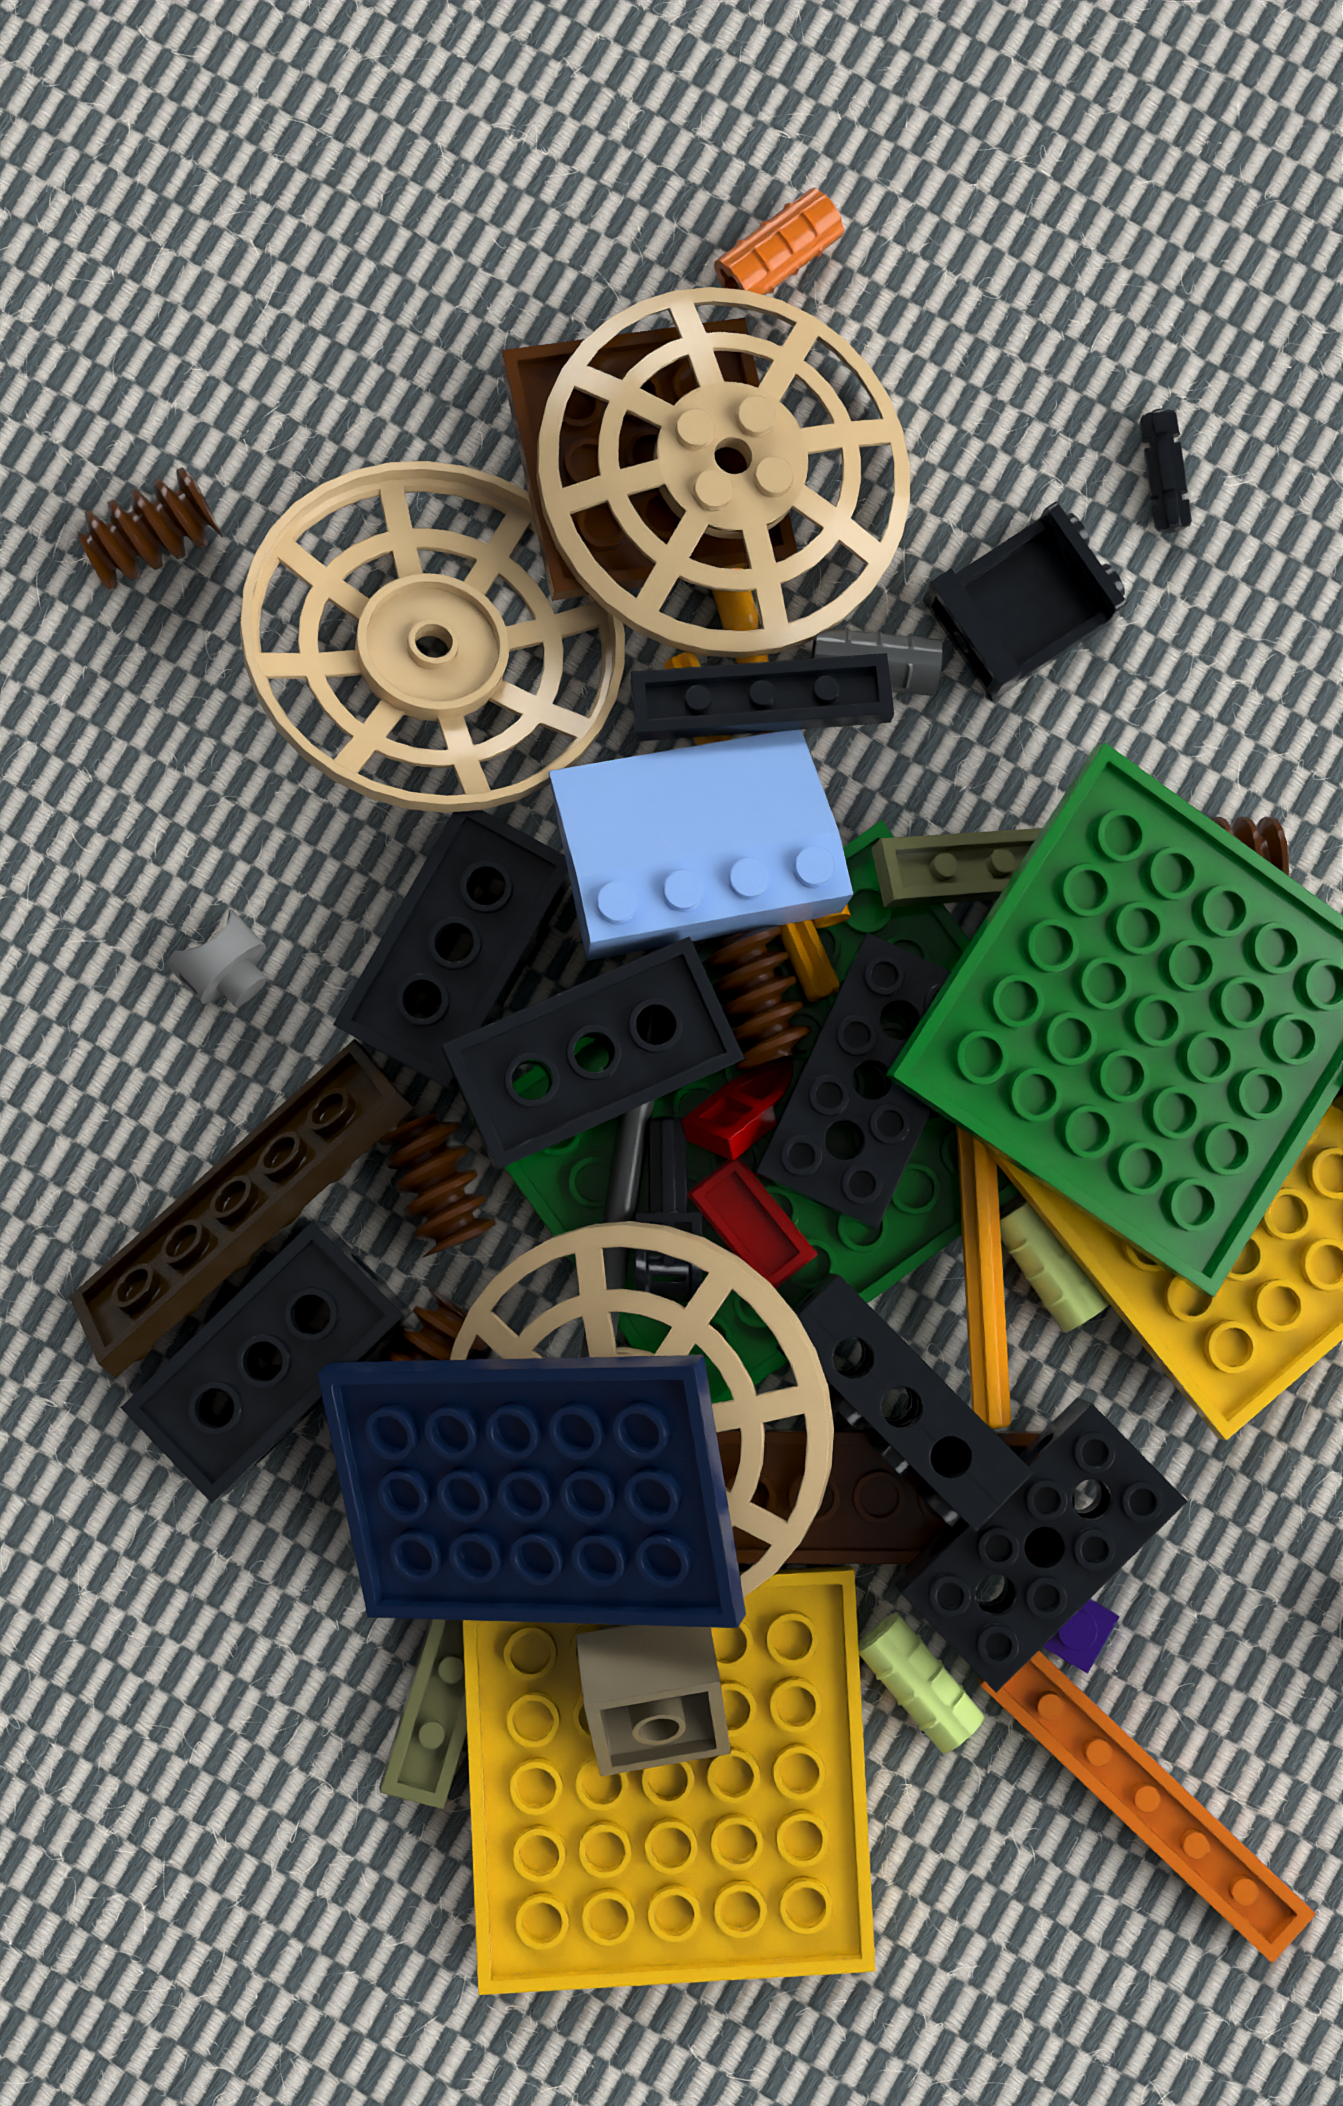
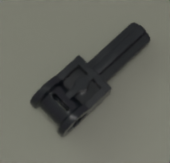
M675 1116L652 1118L648 1123L649 1213H636V1222L670 1226L702 1237L701 1212H688L687 1140L681 1122L683 1118ZM636 1249V1291L649 1292L672 1301L690 1302L702 1284V1269L690 1262L657 1251ZM654 1276H684L683 1281H653Z

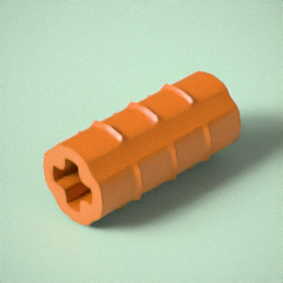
M815 187L809 189L792 203L785 204L783 210L770 220L761 222L760 227L745 239L737 240L736 246L715 261L714 269L722 288L747 290L761 295L774 293L775 287L791 275H797L800 268L813 258L821 257L822 252L843 236L844 227L841 216L826 194L820 192Z

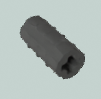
M848 627L845 630L830 628L820 632L813 639L811 658L887 653L892 692L901 693L902 696L905 694L935 696L941 674L943 646L941 639L913 637L911 633L908 636L882 634L880 630L872 633L852 631Z

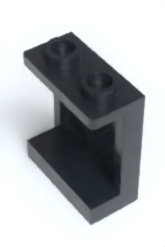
M1056 501L1046 507L1040 518L956 574L952 569H949L932 580L923 598V602L991 701H994L1114 622L1127 605L1123 597L1125 595V588L1119 575L1110 565L1100 564L1088 546L1090 540L1082 522L1073 513L1066 514Z

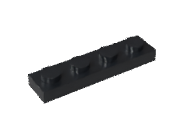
M887 653L631 672L630 683L636 742L891 723L894 716Z

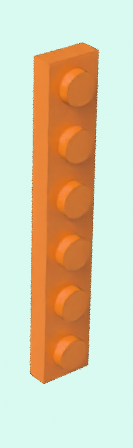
M1040 1650L997 1693L981 1677L977 1679L985 1691L1271 1963L1281 1955L1314 1918L1316 1913Z

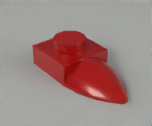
M784 1060L758 1067L724 1085L681 1120L686 1140L734 1161L777 1125L773 1109L782 1100L791 1084L794 1067L793 1061Z

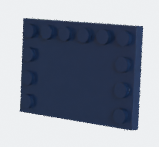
M704 1355L332 1362L317 1373L368 1618L738 1628L744 1619L746 1610Z

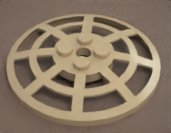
M716 287L675 290L642 300L610 317L583 340L562 368L547 400L537 441L536 479L543 516L556 549L576 580L602 608L632 630L668 647L703 656L745 658L775 654L810 642L820 632L837 626L865 601L890 566L904 532L910 502V463L902 426L891 399L869 364L843 337L816 317L782 300L747 290ZM718 305L745 308L776 317L794 326L782 347L771 341L747 334L728 332L706 333L695 306ZM666 310L669 311L680 339L671 341L646 355L629 370L623 380L587 366L598 350L622 329L646 316ZM815 340L832 351L858 378L876 406L881 419L850 420L845 406L831 385L815 368L804 361ZM713 351L742 352L764 358L772 362L758 388L743 383L724 382ZM684 357H688L698 386L697 389L683 396L674 406L640 389L660 369ZM794 376L802 381L818 398L829 415L832 424L800 428L792 413L780 402ZM573 389H576L609 403L603 415L598 437V469L600 476L562 488L559 473V434L567 401ZM628 412L658 427L660 431L655 442L653 461L620 469L618 461L619 434L623 417ZM891 446L894 461V496L888 525L881 542L851 519L856 508L861 484V456L859 447ZM724 447L738 450L746 460L747 470L739 474H730L723 471L716 463L714 452ZM833 450L841 451L842 483L836 506L804 485L808 472V454ZM659 488L670 509L681 519L667 544L661 541L645 525L631 504L629 495ZM606 502L608 503L613 517L626 537L645 557L655 563L637 598L620 587L595 561L577 533L570 514ZM792 508L821 528L822 531L804 549L776 563L768 530L783 520ZM703 533L725 539L743 538L750 569L718 568L691 559L690 556ZM837 541L867 565L858 579L834 601L807 617L788 623L781 584L791 581L812 569L832 550ZM678 578L713 590L735 592L755 590L762 629L750 631L708 629L678 621L659 612Z
M431 461L389 462L361 468L327 481L296 501L270 528L255 553L243 588L240 636L245 668L258 702L279 734L304 760L333 781L370 799L405 809L450 813L484 810L520 800L550 785L549 771L570 768L582 758L599 737L617 699L625 663V632L623 622L602 608L591 595H587L590 604L554 614L550 602L538 584L519 564L510 559L511 554L527 528L537 534L528 491L498 476L465 466ZM429 492L458 496L488 505L506 515L488 544L452 531L412 528L405 493ZM380 496L387 532L374 535L352 545L335 557L326 567L296 543L307 529L330 513L360 500ZM417 550L450 553L475 562V565L464 582L446 575L423 573ZM392 554L398 579L380 588L370 599L344 581L348 575L362 565L379 557ZM279 563H282L311 587L306 596L299 621V653H262L259 636L262 604L270 578ZM497 577L503 579L521 597L534 620L505 626L500 613L485 596ZM328 601L359 622L355 650L319 652L317 644L318 628L324 607ZM598 628L601 642V677L594 705L588 717L553 704L563 673L564 648L562 639ZM426 636L437 637L447 645L449 653L439 658L428 657L418 650L415 642ZM542 644L543 674L536 695L502 679L507 666L509 652ZM361 675L369 689L381 701L366 721L361 723L340 703L326 678ZM269 679H306L310 691L324 713L341 731L351 737V740L334 760L312 745L291 723L275 698ZM488 701L520 716L519 720L503 733L476 745L472 743L463 717L478 710ZM403 715L420 720L438 721L447 750L415 748L388 739L387 736ZM538 725L573 739L562 754L538 773L514 785L490 790L480 762L491 760L513 749L530 736ZM375 752L388 759L413 766L431 768L453 767L463 794L446 796L409 792L374 782L358 773Z
M632 1221L592 1224L556 1235L518 1256L490 1281L470 1308L454 1342L450 1360H467L469 1350L476 1335L483 1339L502 1359L543 1358L534 1351L537 1345L556 1328L580 1317H583L589 1351L588 1357L688 1355L694 1345H698L719 1369L733 1397V1400L712 1404L716 1432L737 1428L741 1430L739 1468L732 1489L726 1488L732 1527L735 1525L771 1544V1547L761 1559L740 1575L743 1597L747 1596L774 1575L804 1539L822 1504L832 1467L834 1424L829 1388L817 1351L795 1312L771 1283L741 1258L703 1237L670 1226ZM627 1247L657 1251L690 1262L709 1274L686 1308L675 1301L649 1292L627 1289L607 1290L602 1248ZM575 1253L580 1295L568 1298L543 1312L523 1330L520 1336L515 1334L492 1311L500 1298L527 1274L557 1258ZM731 1290L747 1301L773 1332L791 1364L797 1382L796 1386L756 1394L753 1382L737 1353L723 1336L709 1324ZM610 1312L640 1314L664 1322L672 1328L655 1354L637 1348L616 1347ZM804 1414L807 1432L805 1472L796 1505L786 1521L755 1505L750 1500L756 1491L763 1466L765 1441L763 1423Z

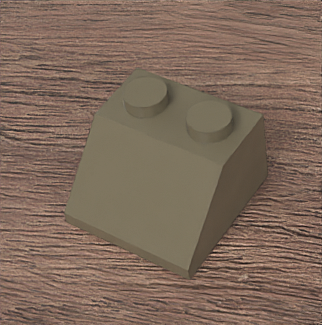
M610 1624L592 1632L576 1634L584 1708L600 1777L731 1754L711 1627L623 1626Z

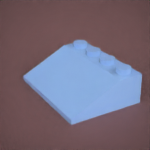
M802 730L778 731L549 771L550 785L587 961L665 947L689 936L692 941L741 933L761 927L779 926L817 919L826 915L841 913L853 896L839 830Z

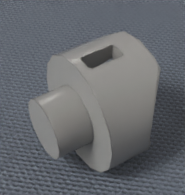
M229 910L227 925L215 938L201 946L183 951H174L167 964L169 969L202 1004L210 1003L224 995L234 1007H239L254 997L267 981V977L256 967L266 951V946L233 910Z

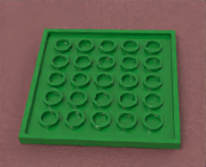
M1104 742L1095 746L885 1077L1202 1295L1215 1297L1343 1085V915Z

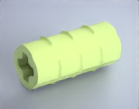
M1027 1200L1000 1217L1001 1240L1007 1248V1253L1012 1255L1024 1273L1025 1280L1030 1282L1042 1300L1043 1306L1048 1309L1062 1332L1066 1333L1082 1325L1109 1305L1108 1301Z
M898 1612L884 1618L858 1643L859 1655L875 1673L876 1679L882 1681L896 1698L898 1705H902L917 1723L919 1731H924L942 1754L959 1747L982 1724L985 1716L965 1693L963 1686L959 1685L944 1668L941 1660H938L927 1648L920 1635H916Z

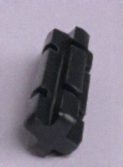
M1160 408L1142 415L1140 429L1142 442H1149V448L1144 449L1150 499H1157L1158 503L1152 506L1154 527L1158 532L1174 533L1189 527L1192 522L1189 499L1183 500L1182 497L1183 494L1188 493L1181 442H1174V438L1180 435L1178 417L1174 410Z

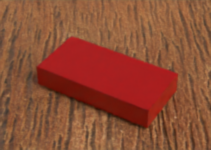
M740 1156L734 1161L728 1159L688 1191L689 1199L733 1254L741 1258L771 1283L775 1289L818 1255Z

